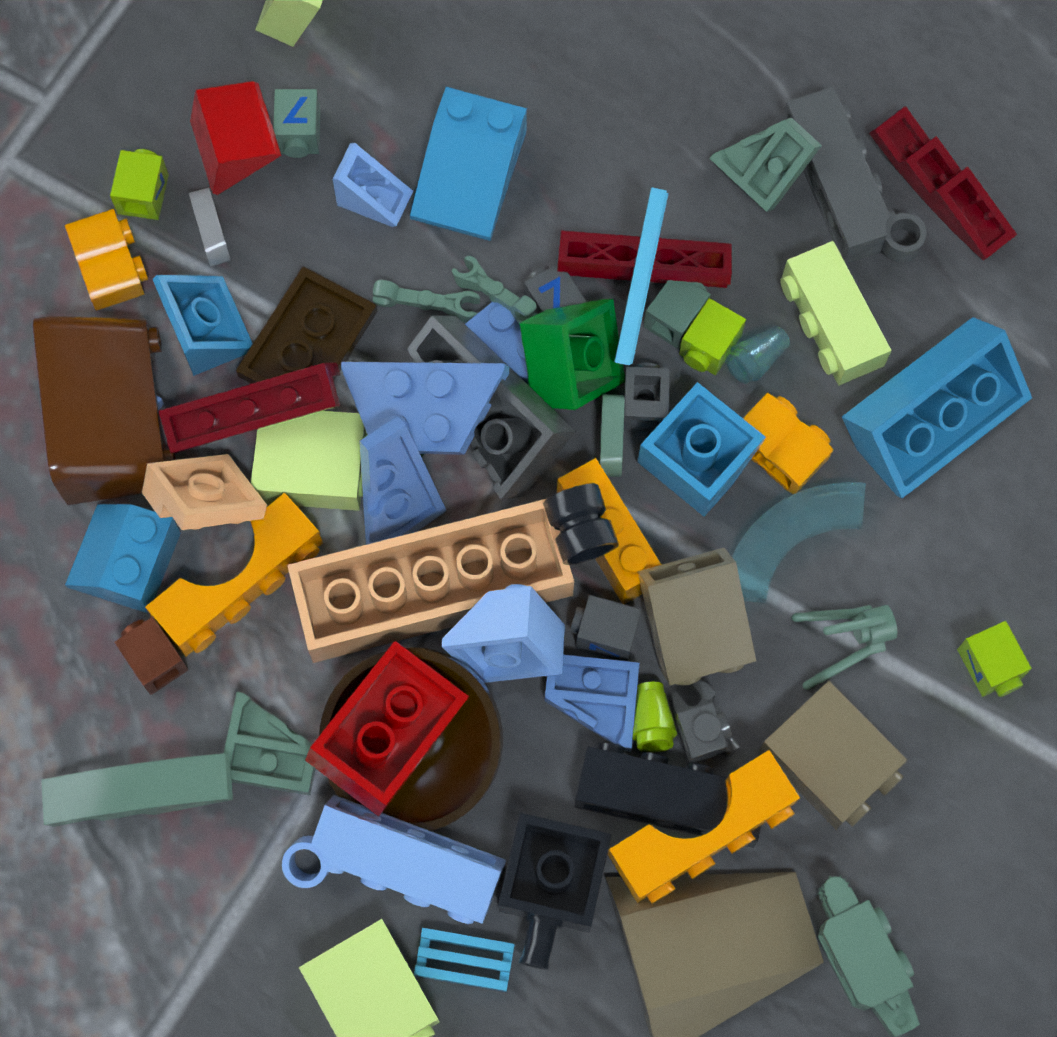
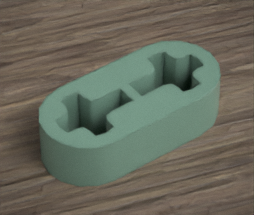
M602 394L599 464L607 477H621L624 395Z

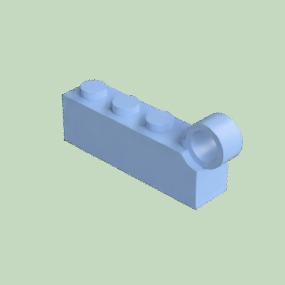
M333 795L324 805L314 836H303L287 849L282 859V870L287 880L300 888H311L318 885L329 872L342 874L345 871L361 877V883L372 889L386 890L390 888L403 893L404 899L414 905L429 907L432 904L447 910L448 916L456 921L466 924H472L476 921L482 924L491 905L506 860L384 813L378 817L365 806ZM307 849L314 852L320 859V872L307 874L301 871L295 862L296 851Z

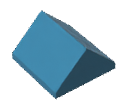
M156 275L152 279L193 376L247 354L253 343L223 276Z

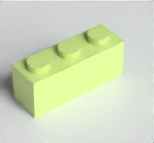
M834 241L788 259L780 279L781 287L787 300L790 302L795 301L801 313L799 320L805 335L808 338L813 337L820 349L818 357L826 374H833L839 386L884 367L892 350Z

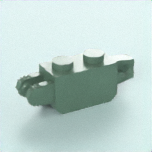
M841 875L839 877L829 876L821 888H818L819 893L817 895L820 897L819 900L822 901L821 906L828 920L820 926L817 939L851 1006L863 1011L871 1008L891 1037H897L920 1025L908 989L914 987L910 980V977L914 976V972L902 950L895 951L887 934L891 933V927L884 912L879 907L873 909L869 900L860 904L852 888L848 887L849 882L845 881L846 878H841Z

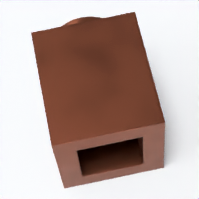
M153 617L147 621L141 619L131 623L121 632L122 637L114 642L150 695L188 671L186 665Z

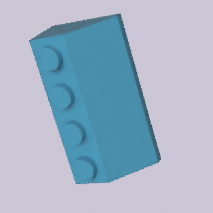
M972 317L844 414L842 419L857 451L896 496L902 499L1032 399V396L1006 331Z

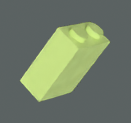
M320 411L257 429L251 484L265 503L271 504L283 493H286L296 506L360 511L361 497H363L360 440L368 436L360 414Z
M382 919L299 967L337 1037H433L435 1035L432 1027L440 1022Z

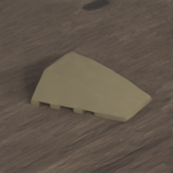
M796 872L701 874L691 879L690 875H681L672 881L676 889L651 904L648 897L637 903L621 877H605L617 922H621L646 1009L644 1015L651 1037H699L824 963Z

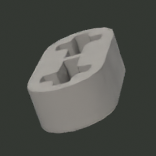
M207 187L189 192L210 267L230 262L231 259L210 188Z

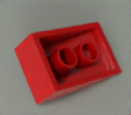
M394 641L312 744L305 761L379 817L469 696L398 642Z

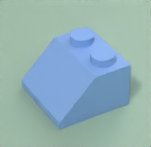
M512 584L502 590L488 591L442 638V648L453 658L468 666L483 683L562 674L565 624L531 586Z

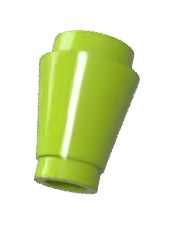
M654 681L641 683L637 686L632 739L637 741V748L643 752L653 753L669 750L674 746L673 738L677 736V730L666 693L664 692V685Z

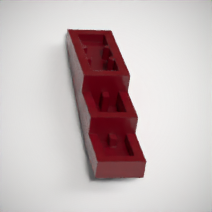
M906 106L869 133L896 170L920 198L982 260L987 259L1017 235L970 168L967 166L961 170L939 138L935 136L929 139Z

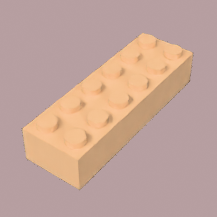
M546 499L287 565L307 648L313 663L454 627L488 591L502 590L512 584L531 586L545 603L573 596V575L570 565H564L555 541L560 530H556L549 524L543 502Z

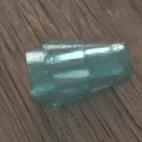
M773 326L771 329L733 345L731 353L726 356L727 367L731 374L742 383L759 381L785 349L790 346V339L782 328Z

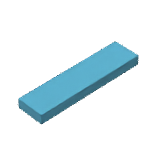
M653 187L650 190L615 363L629 366L633 364L669 194L666 193L667 190Z

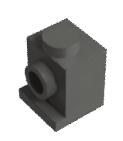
M638 363L634 367H626L624 379V431L653 432L668 415L670 369L660 368L659 365L654 363ZM642 395H647L651 397L653 401L637 399Z
M713 702L677 713L676 724L689 763H696L734 750L730 740L732 733L724 712H721L719 706L714 708Z

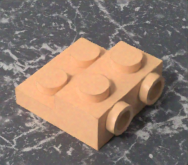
M229 454L147 463L142 494L159 518L173 517L181 530H196L209 526L239 524L245 521L264 519L267 504Z

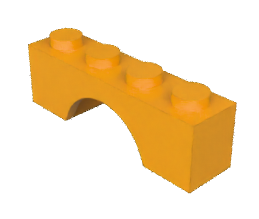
M283 493L266 507L264 519L250 521L255 538L254 551L248 565L238 576L226 583L215 586L196 585L180 578L145 606L151 617L155 619L159 627L185 657L193 651L199 653L211 645L216 638L215 633L226 623L234 624L241 620L250 611V604L261 594L270 595L275 592L286 579L284 575L289 572L287 565L315 558L320 552L319 546L323 542L319 530L286 493Z
M770 750L729 774L725 781L728 796L725 815L721 823L709 833L695 838H675L660 832L649 824L609 849L608 857L637 903L648 897L651 904L657 902L676 889L672 884V881L686 872H688L691 879L695 878L716 864L711 856L726 847L733 854L755 840L751 831L766 822L773 829L795 815L791 806L800 799V796Z

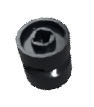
M591 483L575 486L556 493L543 502L549 524L556 530L561 531L555 538L564 565H574L596 559L608 554L619 546L611 520L601 518L606 508L598 484Z

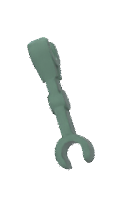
M467 256L464 258L465 265L470 272L460 273L455 268L451 270L455 283L459 287L483 292L489 296L492 302L499 303L511 311L519 324L537 315V313L533 312L537 308L535 301L525 295L519 298L504 288L501 282L489 278L474 257Z
M377 280L374 283L373 303L378 306L393 307L396 304L419 307L422 310H439L450 316H457L463 323H467L478 314L473 311H464L461 308V305L466 302L480 304V296L473 291L441 295L432 293L429 290L416 291L399 288L397 284L387 280Z

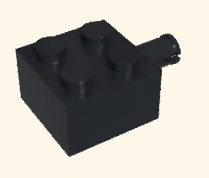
M520 813L498 904L499 912L523 917L529 922L522 958L519 961L520 964L548 970V963L557 929L566 927L590 933L612 834Z

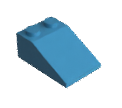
M446 87L433 122L410 219L491 241L526 135L527 108Z

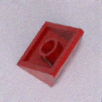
M250 81L195 90L190 123L213 194L219 195L282 156L259 83Z

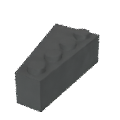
M432 315L407 348L415 363H505L457 316ZM509 368L508 377L505 381L503 379L500 381L489 401V404L492 406L484 420L476 426L475 436L471 442V446L474 449V452H472L480 467L486 468L495 483L493 488L501 500L524 497L576 432L527 383Z

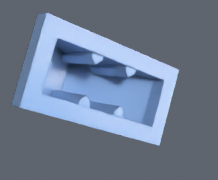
M350 143L332 179L337 206L391 227L397 226L413 193L412 189L356 143Z

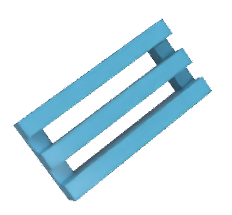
M422 928L414 976L507 992L515 944ZM430 941L504 953L503 960L429 948ZM427 958L501 971L500 977L497 980L426 967Z

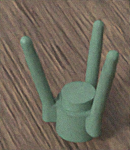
M866 605L854 609L794 613L791 616L794 622L852 619V621L826 626L823 628V633L825 635L853 631L859 644H867L864 648L803 683L805 690L823 683L870 655L886 651L885 642L897 638L896 620L888 605L872 608L871 605Z

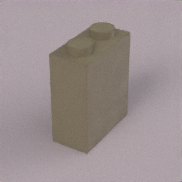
M725 548L638 571L659 669L669 685H690L699 681L702 676L716 672H736L742 669L745 664L756 661L736 561Z
M830 681L822 686L770 735L759 749L762 754L770 750L790 783L835 829H838L845 821L853 827L872 808L866 801L877 790L885 796L904 778L898 770L907 761Z

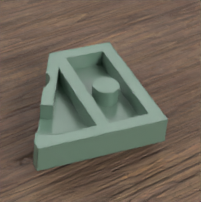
M789 118L712 154L709 159L768 212L778 205L822 145L793 118Z
M236 692L224 753L230 755L232 782L311 795L316 769L307 763L305 759L312 743L295 733L276 716L261 708L246 694Z

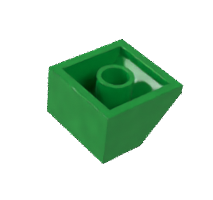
M601 299L548 309L520 323L529 386L551 408L576 410L624 383L623 364L614 362L619 342L614 299Z

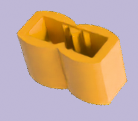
M114 209L65 225L96 311L145 295L140 282L148 280L140 255L131 258L127 245L135 243L127 219L118 221Z
M767 393L743 418L766 437L751 460L761 466L784 489L796 495L827 462L834 449L829 445L831 442L830 438L821 428L816 425H810L809 427L798 419L796 408L787 399L781 396L776 398Z

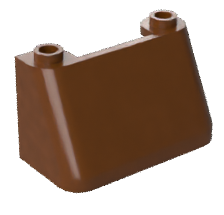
M75 316L34 318L33 333L46 453L50 476L55 488L67 505L142 494L147 463L176 460L175 453H170L169 448H165L160 430L152 362H155V353L162 352L158 327H151L147 319Z

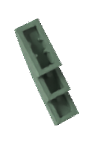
M226 753L136 763L41 779L44 825L52 827L92 819L106 821L137 814L157 815L233 800L230 755Z

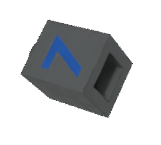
M558 264L551 268L543 266L536 269L528 276L527 281L524 282V295L535 301L537 308L533 312L537 314L548 309L586 302L568 272H557Z
M589 595L586 608L577 606L570 632L578 634L576 648L621 661H628L642 609Z

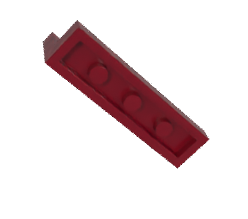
M561 230L557 272H568L570 276L631 281L640 236ZM659 238L650 282L667 283L668 280L698 282L706 287L727 288L731 284V243Z
M321 363L159 410L170 453H177L340 406L333 377L340 376L338 364Z

